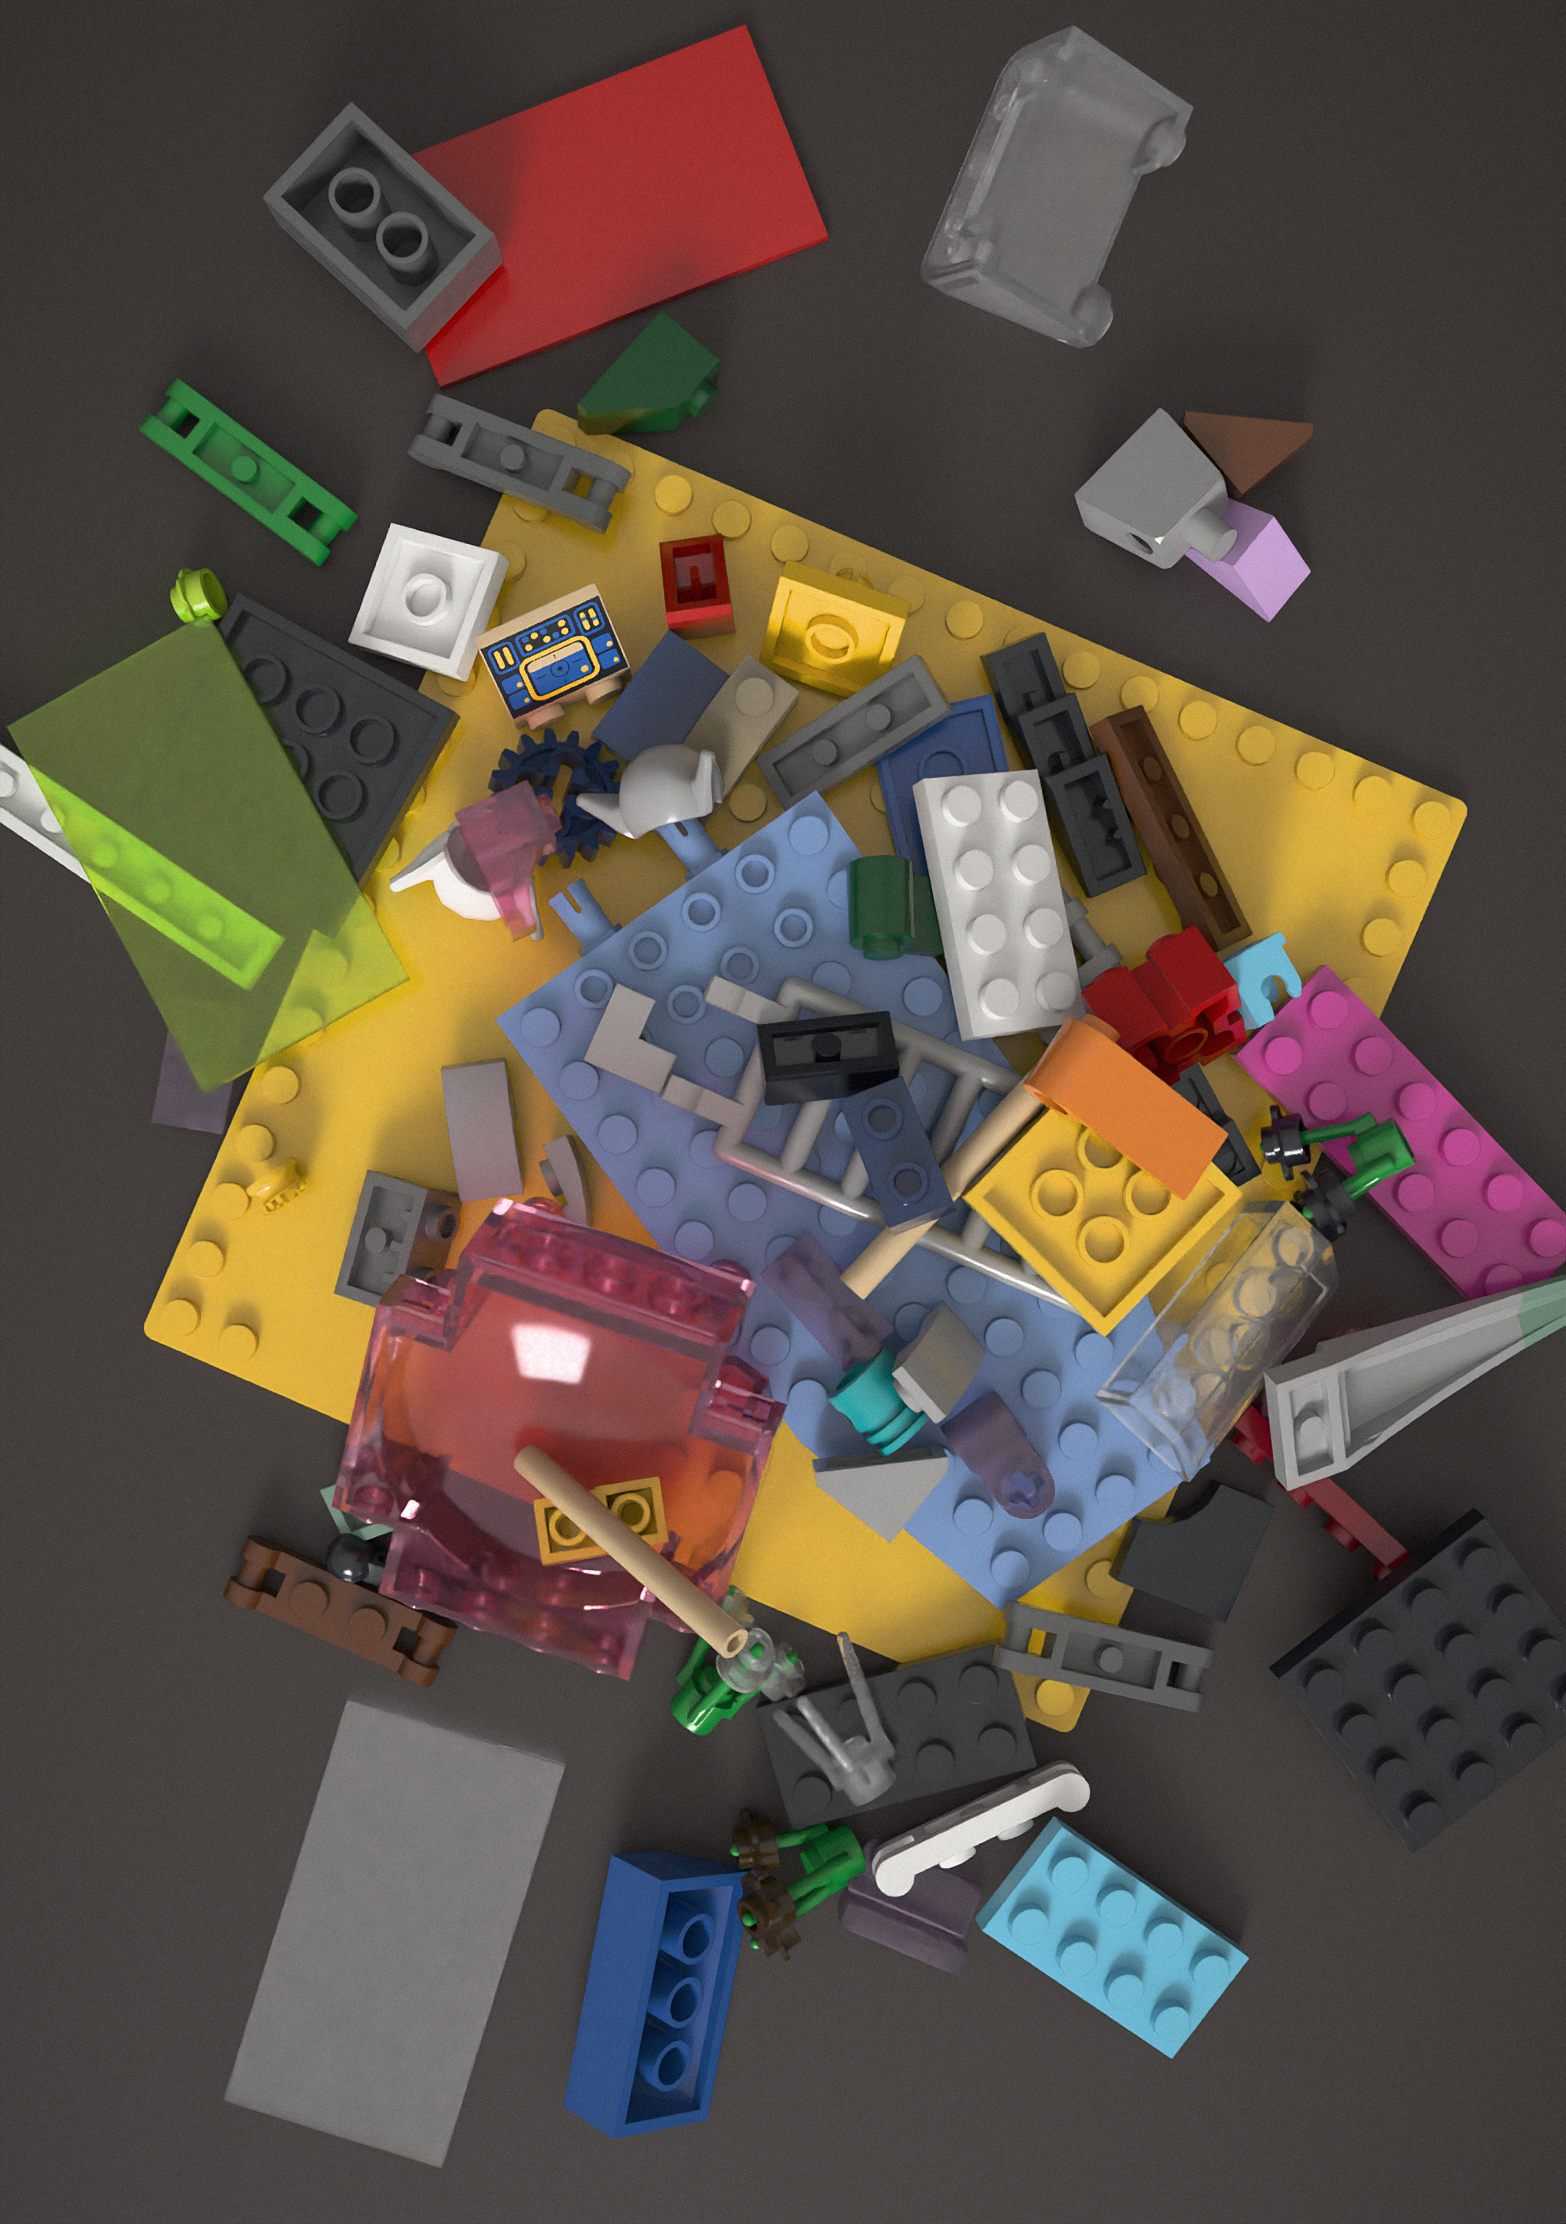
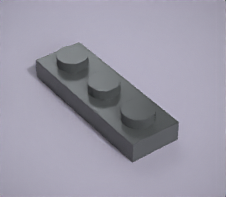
M914 654L755 759L786 812L815 790L823 798L955 711L923 657Z

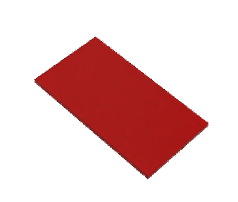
M746 24L410 155L495 234L504 259L502 264L424 347L441 391L828 240V233Z

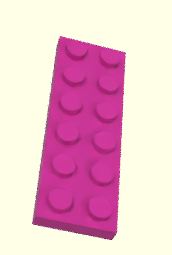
M1319 965L1301 983V995L1297 998L1289 995L1273 1011L1275 1019L1256 1028L1247 1037V1041L1239 1045L1230 1054L1241 1068L1287 1115L1300 1113L1306 1130L1348 1122L1369 1111L1373 1113L1378 1124L1391 1117L1397 1121L1414 1152L1417 1163L1383 1180L1364 1195L1467 1301L1546 1280L1566 1261V1214L1328 965ZM1356 1135L1315 1143L1348 1178L1358 1172L1347 1149V1146L1357 1142Z

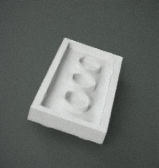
M1038 769L925 778L914 784L912 788L961 1041L1060 1029L1067 1017H1073L1082 1021L1086 1011L1080 993L1081 986Z

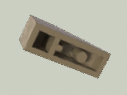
M748 653L710 702L682 743L700 753L703 749L715 752L716 763L724 779L722 803L715 802L711 813L697 817L704 828H706L732 790L737 786L755 762V759L758 758L798 704L800 692ZM674 822L680 833L686 837L688 834L680 822ZM656 829L651 830V832L665 841L659 831L657 832Z

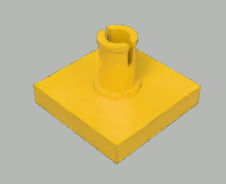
M787 559L777 586L759 662L776 674L849 698L891 670L912 602L873 589L871 578L862 571L857 582L851 581L854 568H844L838 571L836 575Z

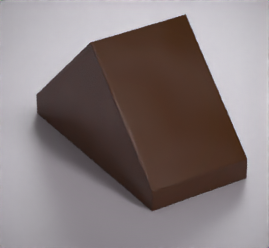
M1185 411L1178 426L1220 471L1225 481L1228 498L1241 502L1300 454L1313 436L1314 423Z

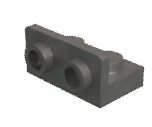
M367 1170L334 1294L392 1314L429 1317L433 1312L435 1302L441 1294L443 1288L442 1275L451 1242L456 1236L460 1225L459 1213L462 1202H460L459 1194L452 1191L430 1188L383 1172Z

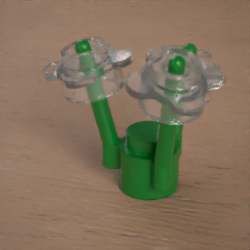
M700 1580L693 1582L694 1585L742 1627L749 1628L752 1626L754 1618L748 1614L750 1602L746 1599V1595L741 1589L723 1580H713L710 1584ZM753 1628L748 1632L747 1642L738 1654L731 1658H724L718 1653L716 1667L707 1666L702 1670L701 1665L711 1645L699 1636L688 1661L675 1675L681 1688L671 1698L670 1708L678 1722L686 1729L698 1735H707L722 1718L731 1719L744 1703L760 1691L773 1701H779L784 1696L789 1698L798 1694L797 1690L801 1692L806 1688V1682L802 1676L805 1673V1668L799 1655L790 1645L785 1642L778 1644L764 1630Z

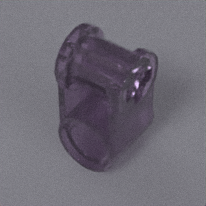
M993 1388L940 1426L941 1431L973 1474L979 1476L1000 1506L1009 1515L1020 1519H1033L1044 1514L1052 1505L1055 1496V1482L1042 1457L1027 1439V1433ZM1018 1471L1027 1478L1033 1476L1032 1482L1035 1490L1026 1496L1019 1489L1013 1490L1014 1486L1010 1477Z

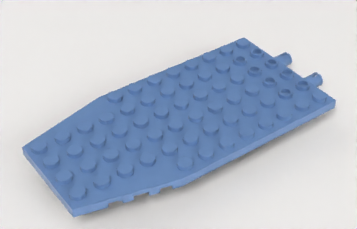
M817 790L730 852H728L726 847L721 851L718 849L698 818L679 821L688 834L686 837L680 833L674 823L655 828L657 832H660L689 872L684 877L687 882L624 928L620 923L613 926L601 909V906L585 886V881L582 878L569 885L567 889L581 907L580 913H577L563 892L550 899L548 904L551 908L555 909L583 947L578 952L582 958L500 1015L495 1021L794 1435L818 1458L877 1452L875 1449L877 1443L870 1445L864 1438L865 1432L858 1433L851 1423L827 1400V1395L835 1383L870 1350L884 1344L897 1358L898 1352L918 1337L924 1316L943 1301L984 1346L986 1352L980 1368L967 1390L949 1414L937 1424L930 1418L912 1438L898 1448L904 1449L941 1444L948 1456L949 1471L905 1524L903 1529L1002 1611L1004 1610L1006 1599L1018 1600L1211 1462L1148 1296L1146 1294L1104 1337L1082 1316L914 1245L872 1292L862 1300L839 1277L882 1230L719 1160L713 1154L712 1146L721 1124L659 1098L660 1094L584 1061V1057L617 983L656 1000L639 1038L677 1054L670 1073L732 1100L758 1041L757 1024L701 1001L711 976L716 975L774 1002L783 982L789 977L796 976L877 1012L889 1011L890 1017L1015 1072L992 1038L961 1041L950 980L933 956L904 954L901 958L894 960L874 961L865 959L863 957V950L851 947L849 944L846 866L849 862L863 858V856ZM801 1007L796 1020L824 1017ZM922 1060L909 1088V1093L930 1141L957 1079V1075ZM981 1087L953 1153L1005 1098L1004 1096ZM763 1094L743 1141L779 1157L802 1103L767 1106ZM845 1098L833 1099L804 1165V1168L840 1183L856 1147L839 1101ZM869 1180L864 1194L877 1199ZM961 1196L954 1201L957 1211L939 1218L934 1223L960 1235L972 1208ZM991 1227L984 1246L1019 1261L1021 1256Z

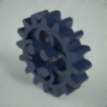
M545 728L541 744H536L527 734L520 736L516 749L517 753L506 748L502 751L498 762L500 770H492L487 787L494 792L490 795L487 813L503 815L497 823L495 830L497 836H507L513 833L517 837L513 853L518 856L529 847L537 850L536 864L542 867L547 862L550 854L558 855L563 869L571 867L576 852H579L585 860L591 862L596 858L599 844L610 848L618 833L602 820L579 807L576 803V798L581 793L619 794L620 782H612V780L615 778L620 764L617 760L601 763L598 760L602 744L598 741L590 745L586 750L579 747V732L574 730L568 735L566 742H557L552 728ZM560 765H566L573 771L563 795V808L556 823V832H548L542 826L552 802L553 787L561 767ZM528 784L532 786V795L520 792L517 785Z

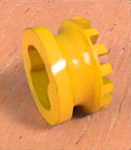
M294 1157L282 1161L247 1188L246 1192L250 1197L257 1196L262 1200L263 1207L260 1211L264 1216H269L276 1210L283 1207L282 1202L285 1204L290 1202L287 1197L291 1196L294 1199L311 1185L312 1181L308 1176L301 1177L296 1173L295 1167L298 1162Z

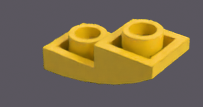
M659 1476L597 1486L595 1490L589 1491L650 1546L669 1542ZM547 1498L533 1500L543 1566L609 1555Z

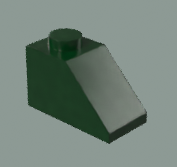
M661 310L577 403L578 428L587 435L677 430L690 415L695 419H699L715 402L720 393V388L717 386L720 359Z

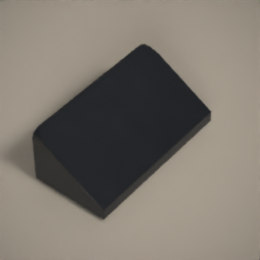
M889 1011L757 1025L764 1101L767 1106L848 1098L899 1077L900 1066Z

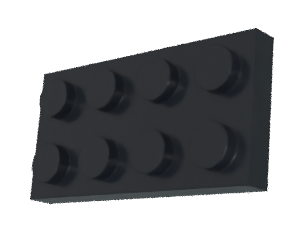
M1002 1637L758 1702L756 1707L757 1715L791 1830L805 1828L1038 1767V1758L1013 1673L1010 1670L991 1664L995 1644H1002Z

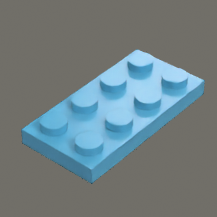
M1055 1816L1052 1817L975 1918L983 1932L1171 2059L1249 1959V1956L1240 1945Z

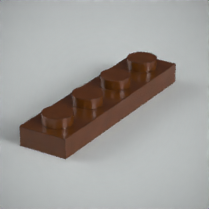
M1143 705L1107 716L1088 727L1097 745V752L1106 753L1118 790L1125 803L1127 816L1137 828L1150 854L1155 874L1166 887L1181 918L1183 931L1195 925L1215 953L1253 935Z

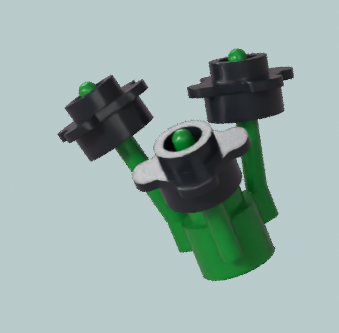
M1276 1104L1270 1106L1271 1125L1261 1128L1262 1142L1260 1143V1149L1264 1152L1269 1165L1280 1163L1285 1181L1294 1180L1293 1167L1311 1163L1310 1144L1356 1135L1357 1142L1347 1146L1350 1157L1358 1170L1356 1174L1341 1183L1329 1168L1314 1178L1305 1169L1300 1175L1305 1181L1306 1191L1301 1193L1300 1190H1297L1293 1194L1295 1201L1291 1200L1286 1204V1210L1289 1214L1287 1216L1288 1224L1295 1236L1305 1245H1313L1323 1254H1327L1332 1250L1330 1242L1333 1243L1339 1236L1341 1237L1346 1234V1220L1358 1213L1353 1201L1383 1180L1417 1163L1414 1152L1397 1121L1391 1117L1378 1124L1371 1111L1348 1122L1306 1130L1300 1113L1282 1116L1280 1107Z

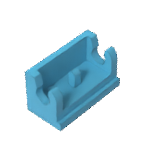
M1281 931L1256 940L1221 960L1237 982L1241 1007L1237 1010L1244 1019L1245 1031L1259 1028L1275 1019L1271 1004L1278 1001V988L1271 975L1278 976L1284 981L1286 991L1291 997L1297 998L1301 995V980L1282 947L1287 941Z

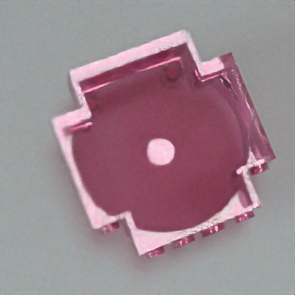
M501 1197L460 1253L457 1269L446 1268L431 1284L400 1273L377 1303L331 1505L332 1508L352 1514L363 1522L381 1524L394 1529L379 1594L399 1600L411 1608L425 1609L462 1622L471 1629L488 1631L525 1644L534 1651L548 1652L585 1665L597 1673L611 1674L628 1681L645 1644L652 1619L667 1623L680 1632L696 1633L610 1555L543 1566L533 1500L546 1497L514 1469V1460L524 1447L532 1444L537 1445L588 1491L595 1490L597 1486L659 1476L669 1542L651 1547L723 1609L757 1501L770 1471L775 1442L787 1404L773 1400L769 1378L737 1356L744 1324L757 1284L752 1281L748 1270L742 1264L727 1259L717 1260L705 1266L568 1220L559 1204L548 1198L534 1197L520 1204Z

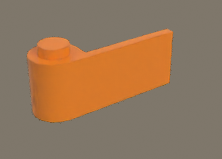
M1086 1014L1082 1021L1073 1017H1067L1024 1081L1023 1087L1035 1099L1054 1112L1088 1127L1176 1197L1186 1200L1229 1134L1118 1046L1116 1042L1120 1034L1112 1026L1091 1014Z

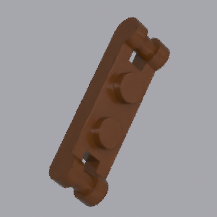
M256 1535L248 1536L241 1552V1556L245 1558L238 1576L230 1577L223 1592L225 1599L240 1607L257 1610L393 1670L414 1684L424 1687H431L440 1669L435 1662L442 1646H449L458 1628L454 1622L364 1581L356 1583L342 1582L336 1579L330 1573L327 1565L266 1538ZM268 1569H275L286 1574L279 1592L262 1585ZM404 1627L415 1631L419 1635L413 1651L396 1644Z

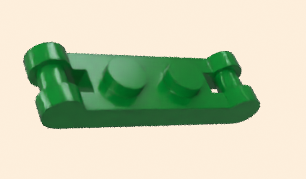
M175 378L164 392L169 397L155 416L148 413L139 425L138 430L290 544L300 554L320 567L331 553L327 546L340 529L347 532L358 516L339 499L183 381ZM191 415L197 418L199 422L188 437L184 439L176 432L188 416ZM306 503H309L320 514L306 531L293 520Z

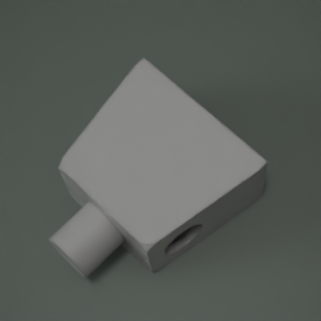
M1159 408L1074 494L1084 526L1162 569L1173 567L1191 547L1210 562L1215 563L1230 551L1237 538V531L1221 519L1230 505L1223 476L1162 408Z

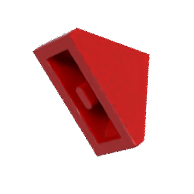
M722 534L660 542L665 610L669 629L683 640L736 633Z

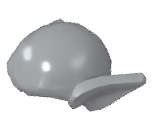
M665 744L643 750L629 761L622 774L619 794L581 793L577 796L576 803L615 831L633 839H638L646 832L674 822L702 817L711 813L715 802L722 803L725 783L721 776L720 768L716 763L715 752L703 749L700 753L684 744Z

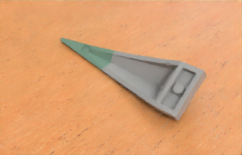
M1566 1274L1319 1342L1315 1353L1264 1371L1275 1477L1287 1491L1349 1469L1392 1435L1465 1385L1528 1346L1565 1326Z

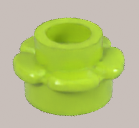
M206 567L194 572L189 568L181 569L178 574L179 577L176 579V586L172 587L170 591L173 607L177 615L185 623L192 622L198 628L204 627L209 629L214 625L215 619L223 617L227 613L228 605L223 587L216 575Z

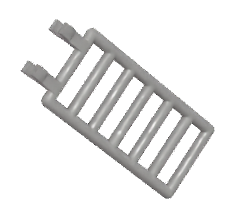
M716 975L711 976L701 1001L757 1025L795 1021L801 1007L823 1017L877 1012L796 976L789 977L783 982L775 1002ZM891 1018L896 1049H898L899 1077L903 1076L908 1090L922 1060L957 1075V1079L929 1141L938 1165L941 1167L952 1156L981 1087L1006 1097L1024 1076ZM758 1041L732 1100L669 1073L659 1098L721 1124L712 1146L713 1154L716 1158L880 1230L887 1226L878 1199L864 1194L870 1179L857 1147L853 1151L840 1183L804 1168L833 1099L802 1103L779 1157L743 1141L763 1096ZM1043 1105V1106L1037 1111V1113H1036V1114L1025 1124V1126L1013 1137V1139L1002 1149V1151L992 1160V1162L1018 1137V1135H1019L1047 1106ZM971 1208L960 1235L933 1224L915 1244L1081 1316L1022 1257L1018 1261L984 1246L991 1226L973 1208Z

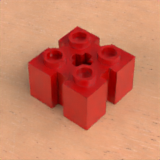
M1195 925L1179 934H1167L1156 940L1146 951L1145 957L1148 961L1130 971L1126 965L1122 968L1113 967L1100 973L1088 988L1080 992L1086 1013L1094 1015L1112 1026L1120 1034L1116 1044L1168 1086L1181 1080L1179 1073L1200 1062L1204 1067L1247 1041L1244 1019L1237 1010L1241 1007L1237 982Z

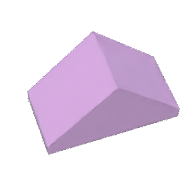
M1228 498L1230 505L1221 519L1237 531L1236 541L1230 551L1215 563L1210 562L1192 547L1185 555L1269 623L1311 571L1274 516Z

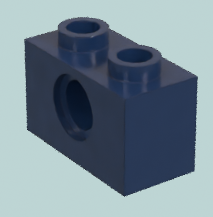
M903 1076L839 1101L887 1225L894 1236L957 1211Z

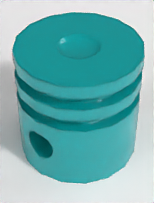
M884 1344L876 1346L861 1357L835 1383L827 1395V1400L851 1423L858 1433L865 1432L864 1438L870 1445L877 1443L875 1449L881 1457L887 1456L900 1448L930 1419L924 1410L918 1413L913 1411L898 1395L893 1384L896 1378L892 1375L896 1357Z

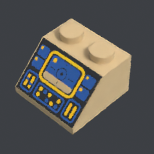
M591 583L473 637L517 730L529 725L532 732L548 728L567 716L564 708L586 698L590 705L607 701L623 692L625 688L622 682L632 677L630 665L595 583Z

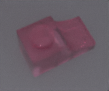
M525 780L454 813L456 826L513 943L537 932V921L532 910L529 893L531 880L542 858L556 851V838L553 832L562 829L558 814L547 793L544 792L535 796L528 780Z

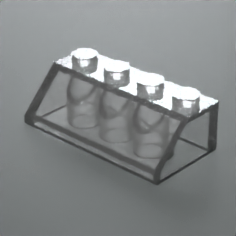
M1287 1200L1249 1201L1097 1392L1095 1397L1183 1481L1190 1482L1264 1387V1371L1281 1365L1341 1287L1331 1243Z

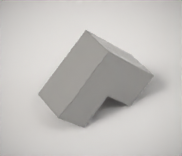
M617 983L584 1057V1061L660 1094L677 1054L639 1038L656 1000Z

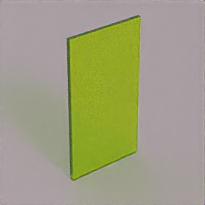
M208 613L203 614L7 726L203 1093L209 1094L410 980Z

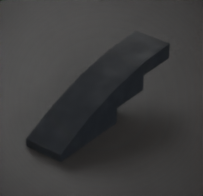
M1045 632L1031 634L979 656L1024 770L1038 769L1047 820L1086 898H1093L1148 874L1106 753H1096L1075 692L1066 693Z

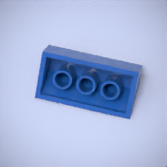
M662 1850L611 1854L563 2105L565 2109L610 2138L616 2139L707 2120L744 1929L737 1914V1903L743 1896L741 1877L747 1873H752L749 1868L739 1869L738 1865Z

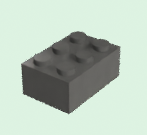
M352 101L262 197L279 226L417 354L504 261L495 234Z

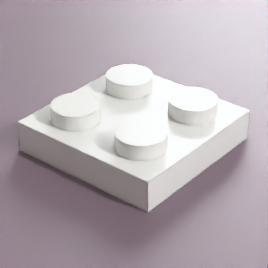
M391 523L348 642L359 650L467 682L478 652L473 637L484 633L510 561L501 553Z

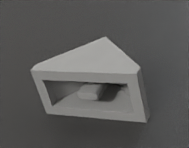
M941 1444L897 1449L883 1457L878 1452L812 1459L816 1485L889 1543L893 1541L949 1471L948 1456Z

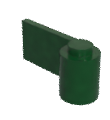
M868 856L855 859L847 864L849 944L851 947L863 950V957L874 961L894 960L901 958L904 954L945 957L929 876L913 875L912 861L899 856Z

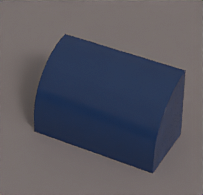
M669 629L592 732L590 738L595 742L601 743L603 748L625 764H628L637 754L648 748L665 744H682L730 675Z

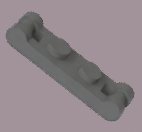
M437 393L433 394L425 411L430 416L422 435H414L407 450L411 457L429 467L439 470L444 469L570 519L592 532L605 534L613 517L608 510L616 493H624L632 476L626 468L609 459ZM460 429L453 446L447 445L446 443L452 430ZM580 476L593 480L585 499L572 494Z
M1006 1599L1002 1619L1007 1621L1002 1644H995L991 1659L992 1665L1022 1674L1190 1712H1201L1205 1693L1199 1691L1204 1668L1211 1669L1215 1649L1186 1640H1177ZM1033 1628L1046 1631L1041 1654L1027 1651ZM1172 1661L1179 1662L1174 1684L1167 1683Z

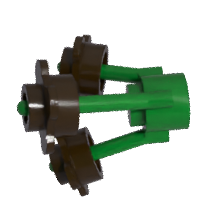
M748 1809L740 1810L742 1829L732 1830L733 1844L730 1847V1853L735 1856L739 1869L749 1868L752 1873H747L741 1877L743 1896L738 1900L737 1914L745 1930L752 1936L750 1945L753 1949L760 1948L767 1959L778 1951L785 1962L791 1959L787 1952L802 1941L792 1925L829 1895L848 1886V1880L867 1870L865 1857L855 1835L846 1824H842L829 1831L824 1822L799 1830L775 1834L769 1816L751 1820ZM804 1843L809 1845L808 1849L800 1853L806 1876L786 1888L773 1876H767L763 1879V1871L779 1868L778 1849ZM806 1894L803 1898H801L799 1901H797V1902L794 1904V1902H793L794 1900H796V1899H798L799 1897H801L802 1895Z

